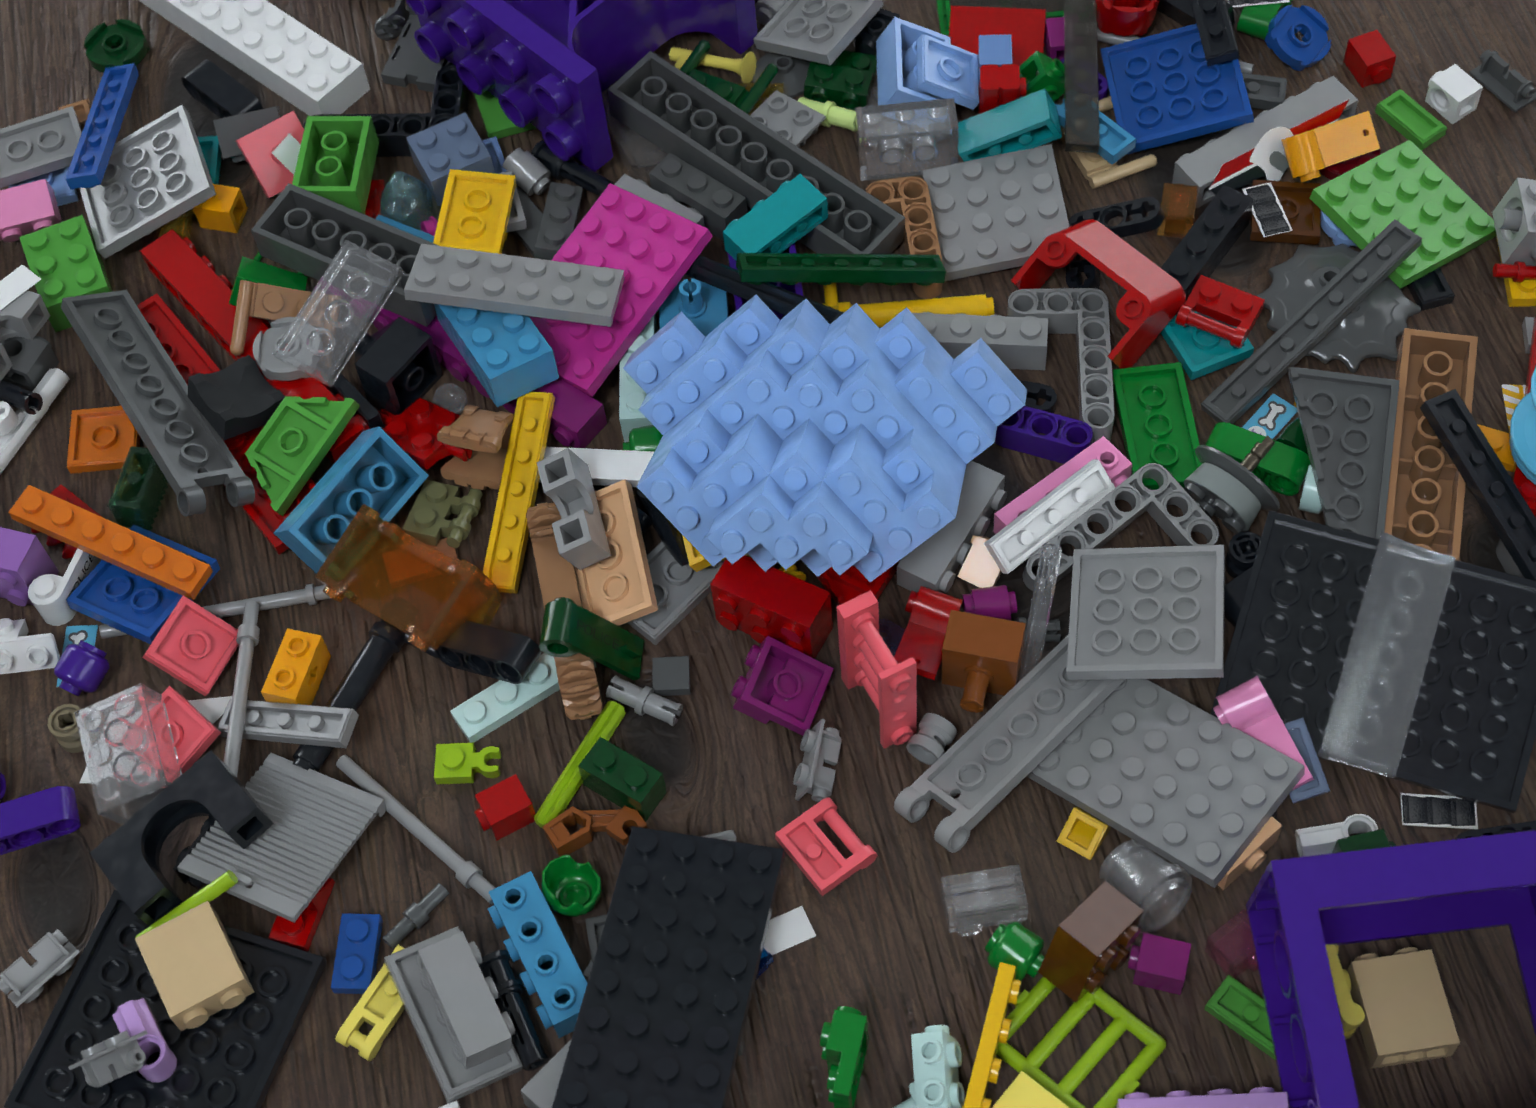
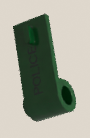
M559 597L545 605L539 644L542 652L554 657H569L581 653L634 681L640 678L644 639L582 608L569 598Z

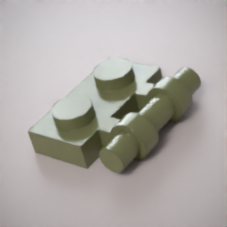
M425 480L402 528L403 539L437 546L441 536L447 537L446 542L450 547L458 548L462 540H465L471 531L470 522L473 517L478 515L481 509L480 500L483 493L479 489L471 488L466 496L459 498L458 486ZM451 514L458 515L452 521L449 520Z

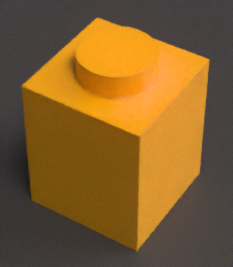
M213 184L216 195L192 208L200 227L238 233L248 210L240 188Z

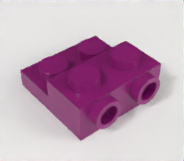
M767 636L759 646L753 644L745 658L744 664L750 668L746 677L741 675L738 677L731 691V696L736 698L733 709L764 724L771 720L803 736L805 731L811 726L834 668Z

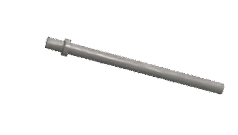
M312 583L307 584L305 589L209 605L203 608L219 618L244 614L247 601L258 602L260 605L259 611L308 603L311 606L317 605L319 600L338 597L336 583L316 587ZM106 624L99 626L102 639L128 635Z

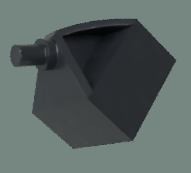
M400 317L371 336L367 332L363 333L353 321L348 322L342 328V331L353 342L351 346L355 349L354 364L367 400L379 410L385 409L390 413L400 415L417 399L423 398L443 376L431 335Z

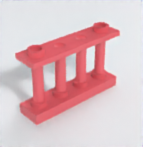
M870 590L837 606L841 679L848 690L856 686H863L879 711L880 743L885 749L893 744L902 745L917 733V663L913 657L899 664L897 663L879 634V605L876 597Z

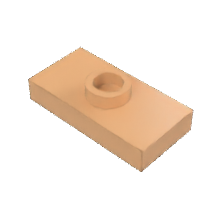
M1273 816L1266 822L1218 883L1222 890L1227 888L1246 869L1253 872L1262 864L1267 857L1265 852L1277 842L1282 824Z

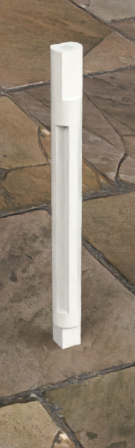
M59 368L49 369L32 391L39 394L43 399L41 410L33 409L36 411V414L30 415L18 409L16 411L19 418L18 424L11 432L0 436V475L69 381L68 375Z

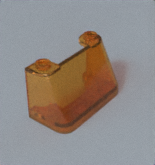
M363 504L315 575V578L325 585L322 592L335 601L341 603L345 598L408 634L407 641L424 652L429 647L436 650L490 599L497 587L477 566L464 559L461 561L455 557L452 559L405 533L398 525L383 521L376 510Z

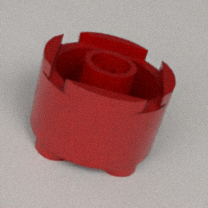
M1094 0L1093 15L1098 23L1099 30L1103 33H1112L1119 36H1141L1146 34L1148 28L1152 25L1159 0Z

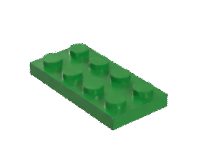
M1181 362L1113 369V391L1127 459L1132 463L1131 475L1148 463H1157L1166 468L1184 488V480L1201 463L1195 454V449L1200 444ZM1142 479L1144 486L1148 489H1159V485L1154 479Z

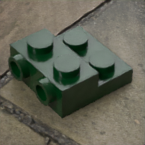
M844 50L831 65L811 61L804 83V97L823 103L832 101L838 107L866 113L877 73V56Z

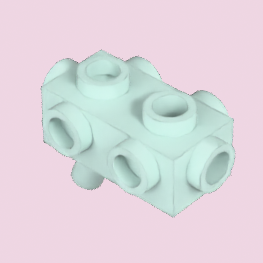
M932 1025L925 1027V1033L911 1034L914 1082L909 1084V1092L912 1097L893 1108H963L965 1091L963 1085L959 1082L958 1068L962 1065V1050L960 1044L950 1035L949 1026Z

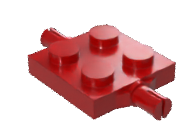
M422 398L417 399L400 415H395L385 409L378 411L384 425H386L383 430L422 469L428 470L438 460L453 455L464 462L468 461L472 456V450L437 441V433L441 428L451 425L461 415Z

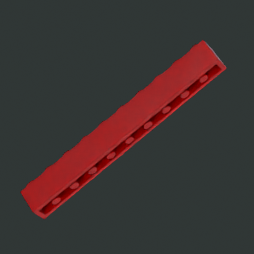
M171 229L140 250L149 271L235 362L239 358L248 355L256 362L253 355L254 340L260 331L264 334L266 330L271 328V325L267 320L249 316L244 353L236 356L230 352L236 306L229 304L233 286L223 274L218 276L215 273L214 266L205 255L199 257L196 254L195 246L186 236L181 238ZM287 345V349H286V350H281L280 352H284V353H289V352H291V351H290V350H291L290 345ZM257 365L258 369L260 370L261 374L263 375L262 370H261V369L259 368V366ZM319 373L309 378L301 377L290 381L269 380L263 375L266 381L273 388L280 390L284 396L301 397L302 399L326 397L329 401H344V398L339 393L333 395L329 391L328 383ZM359 414L351 418L326 454V457L333 465L364 430L370 429L366 421Z

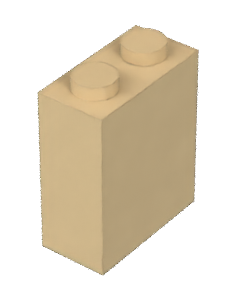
M209 901L135 938L168 1015L181 1031L201 1026L208 1020L209 1016L222 1009H231L240 1005L247 996L254 993L225 928Z
M1407 947L1396 951L1394 955L1378 957V954L1369 953L1358 956L1354 961H1351L1347 970L1351 981L1350 994L1353 1002L1359 1004L1365 1012L1364 1021L1359 1027L1371 1069L1450 1057L1454 1054L1460 1041L1432 949L1418 951L1416 947Z

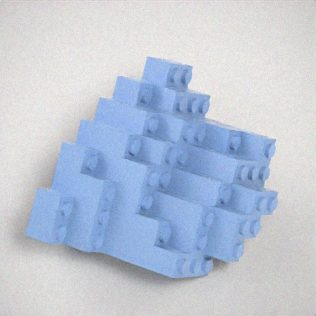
M757 294L706 337L681 311L635 350L623 367L632 379L647 393L639 411L663 435L636 487L712 566L716 565L723 558L734 564L748 553L765 572L777 562L787 570L801 559L817 577L830 567L840 576L854 565L870 583L956 518L966 465L994 444L997 426L1025 406L1027 395L1025 386L982 338L978 339L953 359L907 307L883 327L879 328L857 303L829 324L814 306L805 299L780 320Z

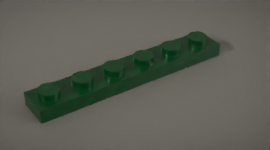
M737 253L736 267L741 282H748L754 285H760L764 282H781L787 285H795L799 282H815L819 285L843 282L852 285L883 283L894 286L899 283H916L921 286H929L933 283H944L946 275L945 267L939 255Z

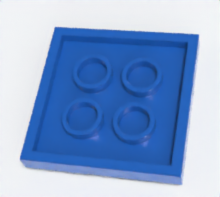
M133 525L130 528L132 531L209 564L213 573L200 592L220 570V566L214 558L137 525ZM101 560L66 601L70 609L151 644L182 595Z

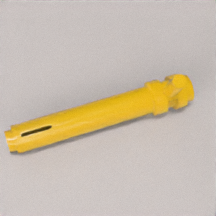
M836 282L830 285H823L824 305L841 312H845L853 306L850 302H838ZM986 294L858 304L879 327H883L906 307L912 313L994 315L993 297L986 298Z

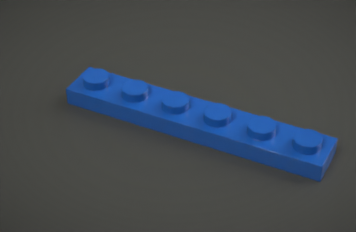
M135 63L105 68L65 178L70 190L83 187L87 189L93 188L102 183L139 76Z

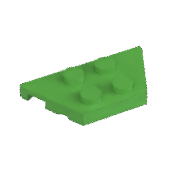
M285 396L246 451L245 455L250 465L256 470L257 479L261 487L266 490L272 502L270 504L272 509L279 515L283 516L360 407L354 399L345 398L344 401H329L326 397L302 399L301 397Z

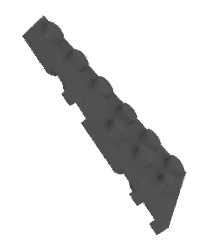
M1290 366L1288 375L1326 525L1384 540L1400 380Z

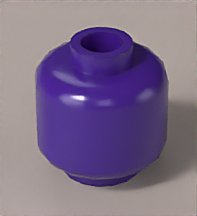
M80 640L79 644L67 645L54 668L55 676L62 680L59 687L78 697L82 690L87 693L96 692L110 668V663L105 659L107 653Z

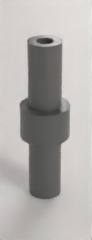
M438 883L418 904L413 902L402 913L404 917L382 938L383 941L391 949H394L414 928L419 930L430 919L428 915L449 895L447 889Z

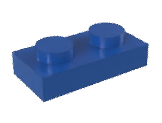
M342 913L331 989L334 993L364 994L374 980L383 919L380 914Z

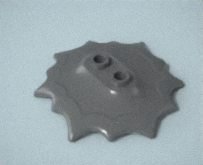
M1299 244L1293 257L1268 270L1272 283L1269 288L1257 295L1265 299L1264 308L1270 310L1267 328L1275 332L1279 330L1360 252L1349 248L1346 244L1331 247H1314ZM1387 277L1305 356L1316 357L1324 364L1333 359L1341 360L1352 373L1357 371L1361 361L1365 358L1381 357L1397 361L1396 340L1400 335H1403L1404 328H1407L1406 322L1408 317L1420 313L1421 307L1404 296L1402 288L1400 289Z

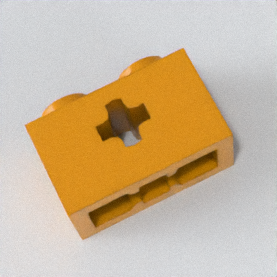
M287 628L261 691L266 702L312 705L331 658L321 635Z

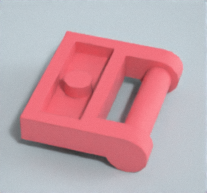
M830 797L824 798L775 833L776 841L821 896L827 894L858 870L865 869L871 865L878 856L870 845H864L836 811L838 807ZM825 821L853 855L845 859L817 826V823Z

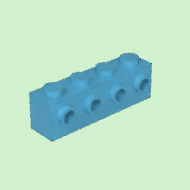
M530 871L489 891L494 905L487 909L496 928L499 929L504 926L510 937L503 942L512 961L515 962L520 959L526 970L519 975L529 996L537 993L542 1005L536 1007V1010L545 1029L553 1026L558 1038H561L574 1031L587 987V981Z

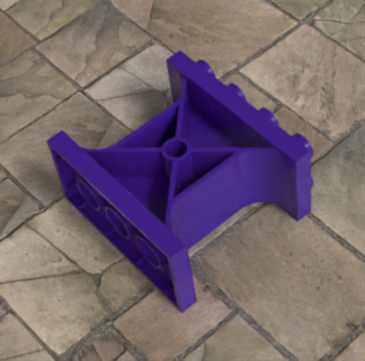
M406 0L409 7L418 15L421 26L414 32L415 40L421 51L431 61L439 63L445 58L453 65H456L460 79L470 91L476 95H481L486 90L498 98L501 109L512 123L520 128L531 123L540 130L546 145L559 159L568 161L574 156L595 172L613 158L602 92L627 73L648 52H654L676 35L686 32H707L717 37L739 54H742L754 44L753 39L758 34L755 0Z

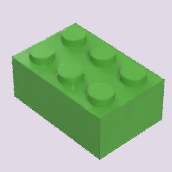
M307 116L292 185L365 215L379 146V140L371 116Z
M83 215L19 237L30 271L41 278L35 284V287L50 314L49 321L55 332L72 327L61 309L63 298L113 292L101 256L97 252L93 235Z

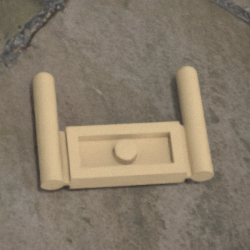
M1111 96L1090 103L1102 113L1113 109ZM1060 125L1062 138L1060 139L1086 180H1089L1092 189L1152 168L1157 164L1156 156L1149 154L1119 166L1117 162L1112 165Z

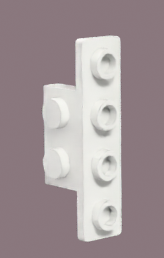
M0 619V674L55 668L60 659V654L54 635L46 633L27 636L29 630L25 619Z

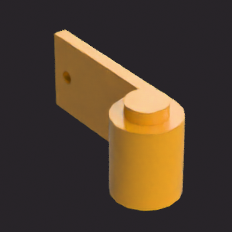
M1369 111L1281 140L1292 178L1299 177L1301 183L1320 177V169L1380 149Z

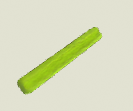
M612 700L606 703L601 714L597 717L535 814L534 820L539 827L543 828L542 826L565 811L583 782L578 767L600 737L607 741L610 740L626 713L621 704Z

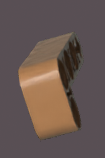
M911 176L879 180L869 184L866 188L867 193L905 217L904 243L906 254L939 255L942 261L926 181L922 178ZM912 283L915 294L923 299L936 298L943 290V283H933L929 286Z

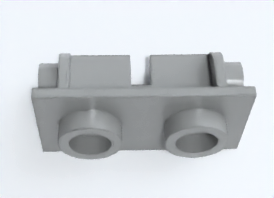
M821 719L811 730L807 729L802 737L800 750L804 751L803 761L798 765L793 779V784L797 786L795 800L801 799L806 793L812 794L811 799L816 802H820L832 795L836 770L823 766V763L833 766L837 764L842 738L839 736L840 731L835 728L823 730L824 719Z
M59 929L52 934L47 932L46 935L27 950L36 959L32 966L20 956L0 974V990L5 995L13 990L8 995V998L16 1007L20 1006L23 1002L29 1003L33 1001L43 991L44 983L53 975L59 976L66 972L75 962L74 957L79 951L70 942L62 946L68 939Z
M127 1030L81 1051L83 1060L68 1066V1068L72 1070L81 1066L85 1075V1081L95 1088L102 1087L117 1078L138 1071L143 1067L146 1056L144 1051L141 1050L137 1039L146 1035L147 1032L145 1030L132 1037L129 1036Z

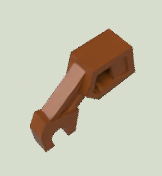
M572 806L542 826L546 838L559 857L569 855L593 842L594 832H606L610 837L625 846L629 840L628 835L624 832L626 828L635 826L648 829L646 822L639 812L627 806L619 810L581 811ZM576 824L584 827L573 834H570L567 830Z

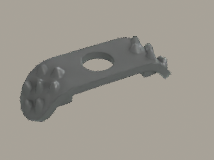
M397 0L394 8H389L385 15L376 20L374 31L378 38L391 40L400 36L410 16L408 5L405 7V0Z

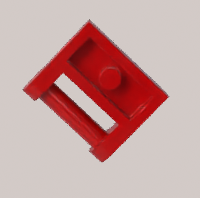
M1200 275L1185 304L1181 306L1175 323L1183 327L1190 325L1230 341L1231 346L1241 349L1264 307L1265 299Z

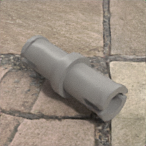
M616 675L610 681L614 686L608 685L606 691L607 698H612L634 708V712L641 716L646 713L669 723L671 726H675L678 719L675 717L676 715L680 717L683 704L655 694L654 689L645 686L641 688Z

